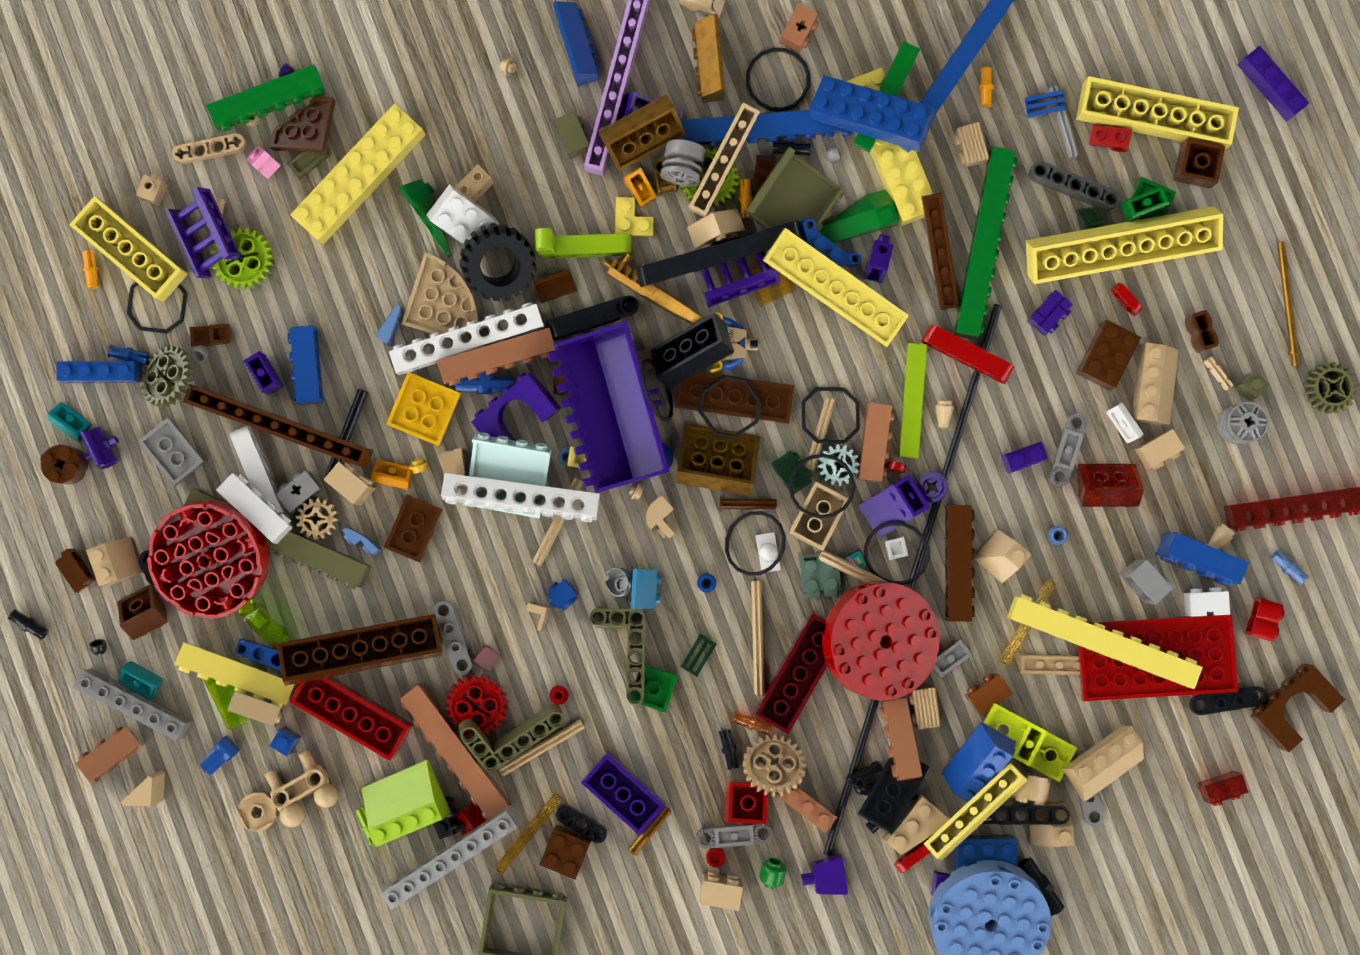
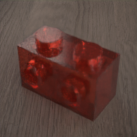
M1231 771L1198 782L1203 800L1213 806L1222 805L1228 799H1240L1243 797L1242 794L1248 793L1243 775L1237 771Z

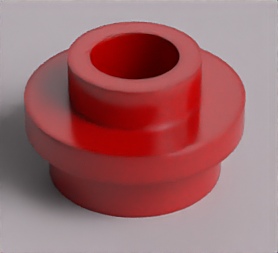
M557 685L550 690L549 697L554 704L561 705L568 700L569 693L564 686ZM556 692H561L562 698H556Z

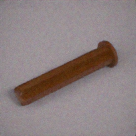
M722 496L719 497L720 512H722V509H776L777 507L776 499H722Z

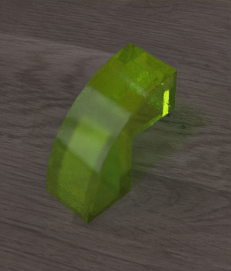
M254 598L237 610L252 630L273 648L276 649L277 643L284 642L289 637L285 627L273 620L264 605Z

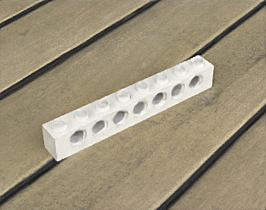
M527 303L521 306L522 309H508L503 311V315L497 317L496 314L485 317L484 321L478 322L474 320L468 322L467 326L463 328L456 326L448 329L449 332L441 334V332L431 334L429 339L423 340V338H418L411 341L412 344L407 346L404 344L396 345L393 347L394 350L389 351L395 372L398 375H402L436 364L439 359L544 329L537 304ZM519 316H526L527 321L525 324H517ZM501 322H508V328L506 330H499V324ZM484 327L490 328V333L486 337L480 334ZM470 333L472 336L471 340L464 343L462 341L463 335ZM447 339H452L453 346L446 349L444 342ZM434 345V352L430 355L426 354L427 346ZM415 351L416 358L411 361L408 360V353Z
M445 473L441 497L448 504L460 502L465 503L464 505L469 507L483 505L484 508L491 510L498 507L503 508L507 512L521 510L524 514L534 515V512L542 513V516L545 517L558 515L566 520H572L574 517L581 518L583 522H592V520H597L600 494ZM462 487L468 489L467 493L464 495H460L457 493L458 490ZM480 490L487 491L485 497H478L477 493ZM501 492L507 495L503 500L496 498L497 494ZM519 495L526 497V500L522 503L517 502L515 499ZM537 498H544L545 503L537 505L535 500ZM557 500H562L565 504L563 507L557 508L554 506V503ZM575 503H582L584 508L582 510H575L573 506Z

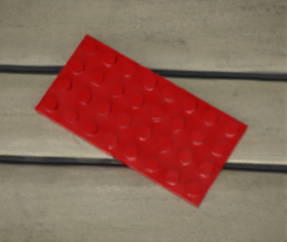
M1232 614L1096 622L1106 626L1105 630L1112 632L1114 629L1124 633L1123 637L1130 639L1132 636L1141 639V644L1148 646L1151 643L1161 647L1160 651L1167 653V650L1179 654L1178 658L1185 660L1187 657L1197 661L1196 665L1203 668L1195 689L1185 687L1078 645L1082 701L1238 692Z

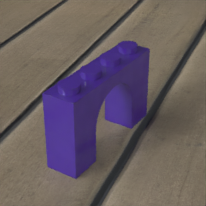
M523 373L516 379L518 382L514 386L509 385L502 391L503 395L500 398H493L488 403L489 407L487 409L479 410L474 415L475 419L471 423L479 433H488L491 437L505 436L509 440L516 441L503 421L504 409L512 400L525 402L542 422L549 420L562 408L534 373Z

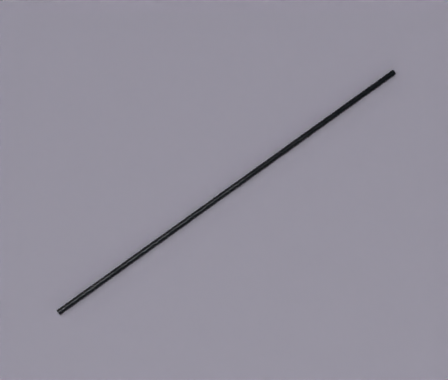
M994 304L981 346L987 352L1002 306L999 304ZM976 370L973 371L941 474L946 481L949 478L981 375ZM942 498L938 502L932 503L923 532L927 543L929 542ZM922 539L909 579L913 578L921 568L926 551ZM916 581L908 583L906 587L914 590ZM871 699L848 775L851 773L854 775V772L858 770L879 700ZM847 780L835 814L837 819L832 824L824 849V854L831 856L852 789Z

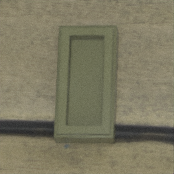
M302 151L287 164L296 176L302 179L330 156L327 152Z

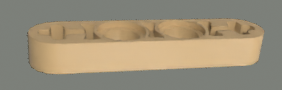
M234 133L176 146L172 151V157L180 164H188L244 151L247 147V141L241 134ZM236 139L242 141L239 143V147L233 144L236 143ZM222 142L224 145L223 149L219 152L215 151V144ZM199 146H204V154L196 155V149ZM183 151L184 153H191L193 157L190 154H184L181 159L178 155Z

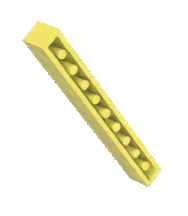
M1022 594L1021 597H1014L1007 615L1008 619L1185 687L1195 689L1203 668L1196 665L1197 661L1187 657L1185 660L1178 658L1179 654L1167 650V653L1160 651L1161 647L1151 643L1148 646L1141 644V639L1132 636L1130 639L1123 637L1124 633L1114 629L1112 632L1105 630L1106 626L1094 622V625L1086 623L1088 620L1077 615L1075 618L1068 616L1069 612L1059 608L1057 611L1050 609L1051 605L1040 601L1039 604L1032 602L1033 598Z

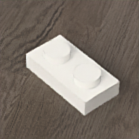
M1123 403L1116 405L1106 412L1127 444L1144 435Z

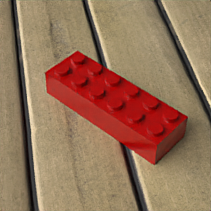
M333 677L300 683L289 701L291 704L389 761L395 758L414 725Z

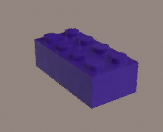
M609 751L604 754L581 781L582 785L638 835L646 829L666 804L663 799Z

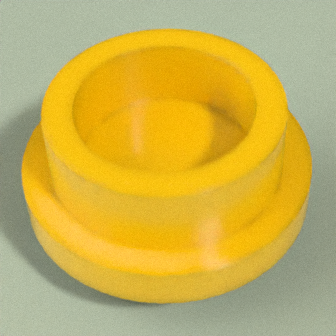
M422 458L411 461L412 464L409 465V469L412 470L413 474L428 469L427 460Z

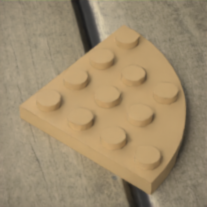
M425 252L402 320V325L429 334L437 332L444 334L449 332L448 329L459 326V328L467 326L468 322L478 321L475 300L462 277L446 262ZM464 334L462 341L464 343L469 342L472 338L471 334Z

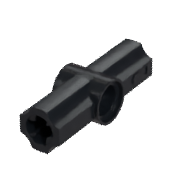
M1031 857L1020 861L1017 867L1023 869L1026 874L1036 881L1045 897L1051 916L1060 913L1064 905L1054 892V887L1045 874H1042Z

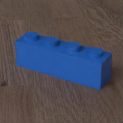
M313 325L290 327L288 342L291 344L292 352L289 353L290 362L293 363L291 379L292 382H295L293 399L299 405L324 403L317 328Z
M57 361V381L142 383L140 382L142 379V364L135 361Z

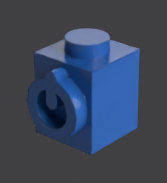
M566 579L562 580L559 584L555 582L548 588L550 592L547 594L549 597L547 601L554 609L558 607V609L565 611L577 600L576 595L578 593Z

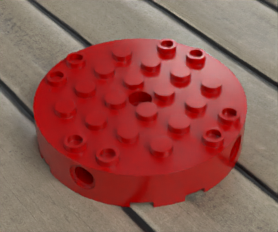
M199 500L186 504L166 515L160 521L156 530L153 531L149 541L148 569L156 589L167 602L170 601L178 607L177 610L190 616L196 615L206 619L219 618L237 611L259 593L268 574L269 552L262 532L233 505L227 502Z
M865 582L845 592L839 598L840 600L834 608H831L825 621L826 627L822 636L823 654L831 674L846 689L868 699L880 701L893 700L914 691L930 674L939 651L940 635L938 623L929 604L914 590L891 582Z

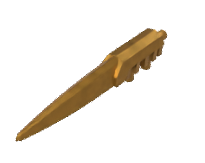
M626 253L623 260L615 258L612 262L606 258L603 261V265L609 268V276L663 310L691 324L704 319L702 315L658 285L651 284L640 287L635 268L629 266L633 258L632 255Z

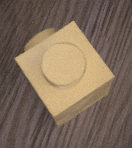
M151 174V177L143 175L136 196L146 202L160 206L168 185L162 181V177Z

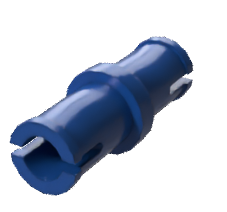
M113 345L109 346L111 351L108 350V357L119 358L124 361H135L145 365L149 363L147 359L150 358V353L136 351L131 347L126 349Z

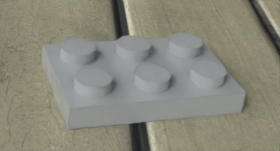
M169 417L138 441L173 486H177L206 462Z

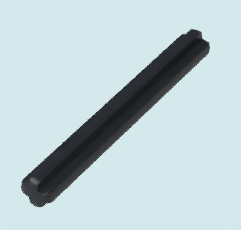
M357 390L339 438L350 441L367 398V391ZM331 457L325 477L338 462L342 463V460Z

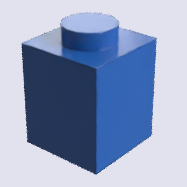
M283 727L278 730L269 746L287 756L293 752L302 736L287 727Z

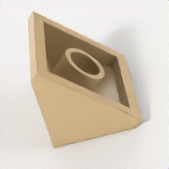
M162 770L149 775L120 803L123 806L151 807L164 801L165 772Z

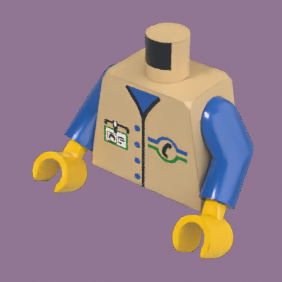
M715 312L727 324L734 353L715 363V368L710 371L732 370L746 359V350L758 351V339H747V330H744L742 325L722 316L719 312Z

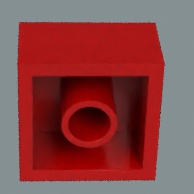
M726 781L724 821L766 824L768 794L764 795V789L757 792L758 786L751 787L749 782Z

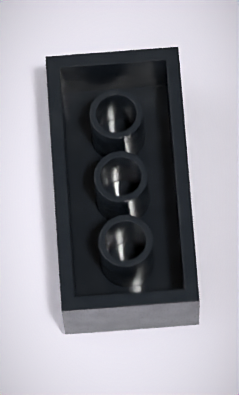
M715 312L650 349L657 379L669 389L734 353L727 324Z

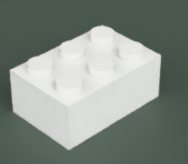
M450 184L426 214L432 223L462 244L466 239L470 240L472 238L470 234L473 231L476 233L481 231L479 227L485 225L486 228H489L490 224H499L492 214Z

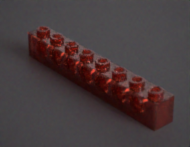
M1360 487L1224 506L1227 527L1234 528L1235 532L1247 530V526H1253L1254 529L1266 528L1268 523H1272L1273 526L1285 525V521L1289 520L1294 524L1304 522V518L1316 521L1323 520L1325 515H1329L1330 518L1342 517V513L1348 512L1349 516L1360 514ZM1342 498L1346 502L1345 507H1342L1341 505ZM1323 501H1325L1327 504V508L1325 510L1322 508ZM1304 504L1308 506L1306 513L1303 511ZM1285 506H1287L1289 509V514L1287 516L1284 514ZM1266 509L1270 511L1269 518L1265 517L1264 512ZM1247 511L1251 514L1250 521L1245 517Z

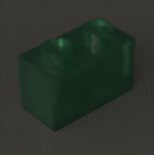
M791 450L771 463V466L788 490L791 472L802 461L796 452L792 453ZM801 466L795 473L792 484L794 494L812 483L810 478L813 476L807 468L803 469Z

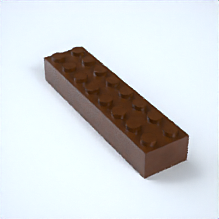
M435 614L277 643L282 680L285 686L442 656Z

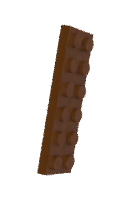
M699 372L678 385L675 408L698 411L701 392L724 375ZM725 379L705 393L702 411L755 419L758 402L744 382ZM747 379L762 401L759 420L789 424L794 385Z

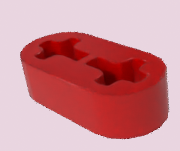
M1119 282L1111 288L1114 297L1129 314L1136 316L1142 311L1143 308L1139 301L1122 283Z

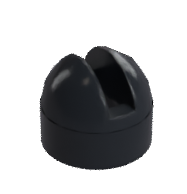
M97 639L89 644L91 652L96 656L99 653L103 655L107 650L104 639Z

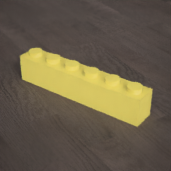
M183 642L174 663L179 666L178 670L189 674L190 670L198 673L197 677L208 680L210 677L215 679V683L224 687H227L228 684L235 686L234 690L243 694L246 691L254 693L252 697L264 701V698L272 700L271 704L281 708L283 704H289L296 684L285 686L281 677Z
M1009 763L930 837L924 845L937 859L943 860L1028 779L1015 765Z

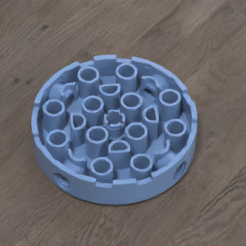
M977 861V864L967 867L964 865L950 873L951 876L944 882H941L935 890L930 902L928 918L933 940L940 955H1040L1044 950L1051 932L1050 910L1040 887L1023 869L1003 861Z

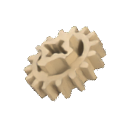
M317 498L316 502L313 499H309V505L302 503L304 509H298L301 515L296 516V519L300 520L296 525L302 527L301 533L307 532V538L313 535L314 540H318L320 535L322 539H325L326 533L332 535L331 529H337L334 522L339 521V519L335 518L338 511L332 510L335 507L333 504L328 506V500H324L322 503L321 498ZM311 508H313L312 512L309 513L308 515H306L307 512H308ZM324 508L327 510L329 516H327L324 513ZM321 517L325 518V520L314 521L310 518ZM306 522L311 525V529L307 526ZM326 523H329L328 526L324 530H322V527Z

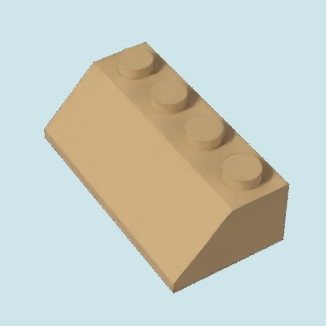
M1145 343L1140 345L1132 417L1136 422L1170 426L1179 350L1161 344Z
M1121 726L1062 769L1082 801L1085 802L1144 759L1143 742L1132 726Z

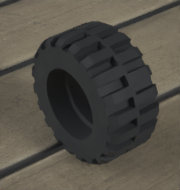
M494 223L490 224L489 228H486L484 225L479 227L481 231L478 233L473 231L470 234L472 238L470 240L466 239L463 243L465 248L461 249V259L459 260L462 274L469 287L477 295L481 294L487 300L492 298L494 301H500V298H504L507 301L511 300L510 296L514 294L516 297L521 295L519 291L521 289L526 290L529 287L527 282L533 281V271H536L535 253L527 239L517 229L509 228L505 224L498 226ZM496 247L509 248L515 255V263L512 269L506 275L498 278L484 275L480 267L483 256L489 250Z

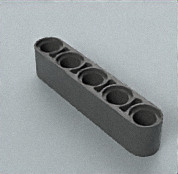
M1044 161L1036 162L1028 173L1029 178L1033 182L1104 211H1111L1121 201V196L1117 191ZM1035 168L1041 169L1043 175H1038L1035 172ZM1053 175L1060 178V183L1053 180ZM1072 182L1077 184L1078 190H1074L1071 187ZM1088 190H1093L1096 196L1091 197ZM1106 197L1112 198L1113 204H1109L1106 201Z

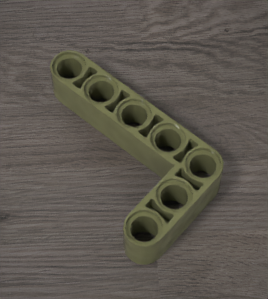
M598 608L592 610L589 618L595 628L628 629L626 697L632 706L641 705L644 701L646 618L644 612L639 609ZM602 614L604 619L600 623H595L593 621L594 616ZM616 614L622 615V622L614 623L612 620L613 616ZM636 614L641 615L643 618L638 624L632 622V617ZM636 633L642 636V640L639 643H634L631 640V637ZM632 654H641V660L633 662L631 660ZM634 672L640 673V681H631V674ZM636 691L641 694L639 701H631L630 695L632 692Z
M551 704L493 744H491L473 720L465 719L459 725L460 738L486 771L493 772L562 726L565 717L559 705ZM553 714H559L557 717L551 718ZM537 725H543L539 729L535 728ZM467 729L473 730L470 733H464ZM521 736H527V737H526L525 739H523V740H520V739H519V737H521ZM477 744H484L482 747H475ZM504 747H511L509 750H502ZM488 758H495L492 761H486Z

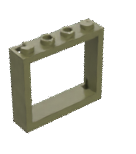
M502 883L491 885L488 891L478 955H529L487 948L496 894L560 904L552 955H558L567 897L558 892H553L552 895L545 894L543 890L539 889L527 891L521 886L508 888Z

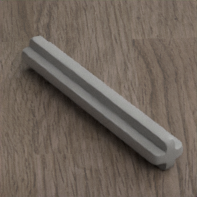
M1055 85L1050 87L1048 91L1049 93L1059 91L1060 87ZM1060 96L1052 97L1051 100L1058 99ZM1061 103L1052 105L1053 107L1061 106ZM1067 111L1055 112L1068 158H1076L1079 156V151Z

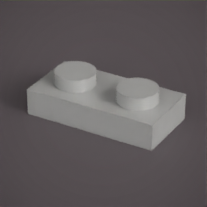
M959 639L937 655L933 669L942 678L972 656V654L961 639Z

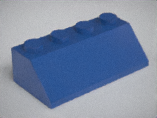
M552 2L577 87L599 80L598 73H601L598 61L594 62L593 56L596 55L593 44H589L587 40L590 37L587 26L583 27L581 21L584 20L582 9H578L575 2Z
M981 722L942 770V775L955 796L968 803L1011 760L1014 755L1016 741Z

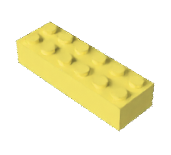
M95 196L69 224L157 300L165 302L188 275L184 269L105 202Z

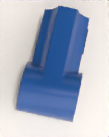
M228 736L223 737L213 747L214 749L199 762L203 771L209 775L213 774L225 761H229L240 751Z

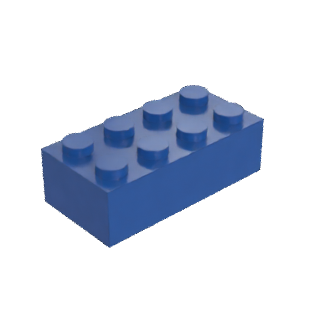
M1177 532L1164 533L1156 555L1161 556L1160 560L1171 564L1172 562L1179 564V568L1187 571H1197L1196 574L1204 578H1215L1214 582L1224 586L1241 584L1249 564L1245 560Z

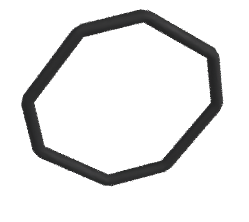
M135 282L131 285L127 306V316L131 319V321L134 323L137 329L141 331L169 333L171 330H173L175 327H177L180 323L183 322L187 301V292L181 284L178 285V288L183 293L180 319L166 330L141 327L138 324V322L131 314V306L134 288L139 284Z
M724 375L701 392L698 411L713 434L737 438L759 422L762 401L747 379ZM725 379L744 382L758 402L755 421L734 435L717 432L702 411L705 393Z
M817 387L802 400V429L816 443H847L860 429L859 402L845 388ZM817 391H843L856 404V429L844 440H818L806 428L805 403Z

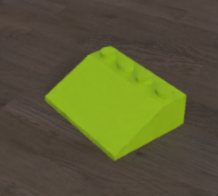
M428 759L361 788L368 830L376 847L440 821L451 814Z

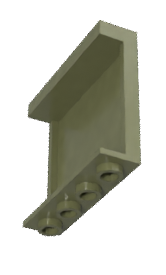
M789 147L778 160L744 210V213L766 229L809 218L815 221L816 230L819 232L823 226L821 224L823 219H827L834 210L831 207L835 202L838 203L844 195L842 191L845 187L837 186L794 154L796 151Z

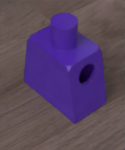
M880 234L878 240L874 241L863 279L882 283L888 271L893 250V244L889 243V235Z
M841 854L811 863L812 872L801 874L803 886L814 884L816 894L848 895L844 862Z

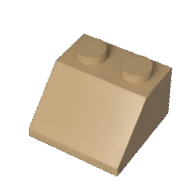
M131 537L107 542L86 550L98 586H109L144 573Z

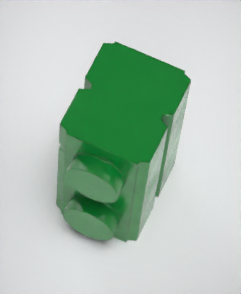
M1161 186L1125 200L1120 206L1126 221L1129 222L1163 209L1169 204V201Z

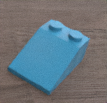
M633 569L631 609H655L656 604L660 605V593H657V585H661V574H658V570Z

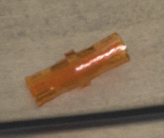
M737 711L734 712L731 723L746 727L747 730H755L766 735L769 734L772 726L768 722L757 719L754 715L748 716Z

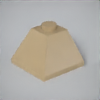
M997 529L977 552L974 560L999 582L1004 583L1020 569L1032 554L1017 541Z
M1066 802L1046 804V805H1062V806L1067 807ZM1037 810L1035 814L1039 820H1045L1047 816L1043 810ZM1064 810L1056 811L1057 819L1065 820L1067 818ZM1071 818L1062 825H1029L1031 845L1048 847L1075 845Z

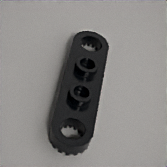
M1259 686L1238 688V692L1196 695L1190 699L1189 708L1194 714L1207 715L1256 707L1261 703L1264 704L1268 696L1266 690ZM1258 690L1261 698L1258 701H1254L1252 694ZM1198 700H1202L1205 704V707L1200 711L1195 708V703Z

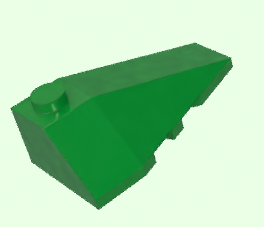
M421 179L400 186L399 189L448 258L452 256L445 231L432 223L426 215L436 203L432 195L434 192L428 182L424 184Z
M886 190L867 194L823 224L819 233L835 244L894 227L899 220L893 201Z

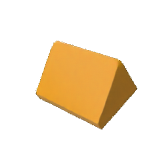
M376 459L371 472V480L374 483L408 490L413 472L407 465Z

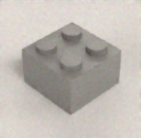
M1135 559L1119 574L1146 604H1157L1173 590L1170 586L1171 581L1157 571L1158 567L1151 560Z

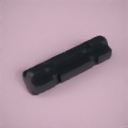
M875 761L870 766L867 765L855 771L854 775L853 773L846 777L847 783L850 786L858 784V781L862 782L873 776L874 773L881 772L882 766L880 762Z

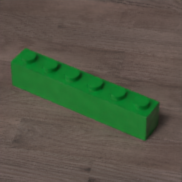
M311 65L206 106L216 129L225 132L231 130L235 125L249 123L250 119H254L255 116L263 118L268 113L282 111L291 104L297 105L304 102L307 98L319 97L326 90L315 65Z

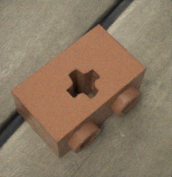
M798 3L780 37V43L799 53L802 47L806 49L811 39L808 37L810 32H815L819 21H817L818 13Z

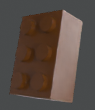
M1105 320L1097 329L1075 374L1109 391L1115 389L1141 337L1109 320Z

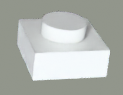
M904 537L884 541L888 560L908 556Z

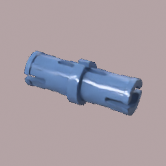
M1280 550L1273 553L1275 556L1272 555L1270 557L1271 560L1282 568L1283 573L1289 574L1299 585L1303 584L1306 581L1305 579H1308L1309 576L1296 566L1297 563L1288 559Z

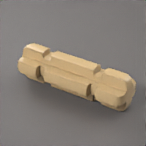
M1213 356L1208 357L1204 361V364L1207 368H1210L1209 371L1218 383H1222L1221 386L1225 391L1234 386L1233 381L1227 378V373L1220 364H1217V360Z

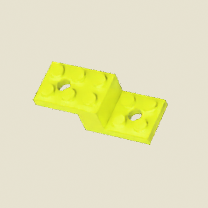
M993 703L983 722L997 731L1000 725L1005 724L1008 727V732L1005 736L1016 741L1013 758L1058 782L1061 781L1065 773L1062 768L1070 763L1077 750V747ZM1049 750L1055 752V758L1051 761H1048L1045 756Z

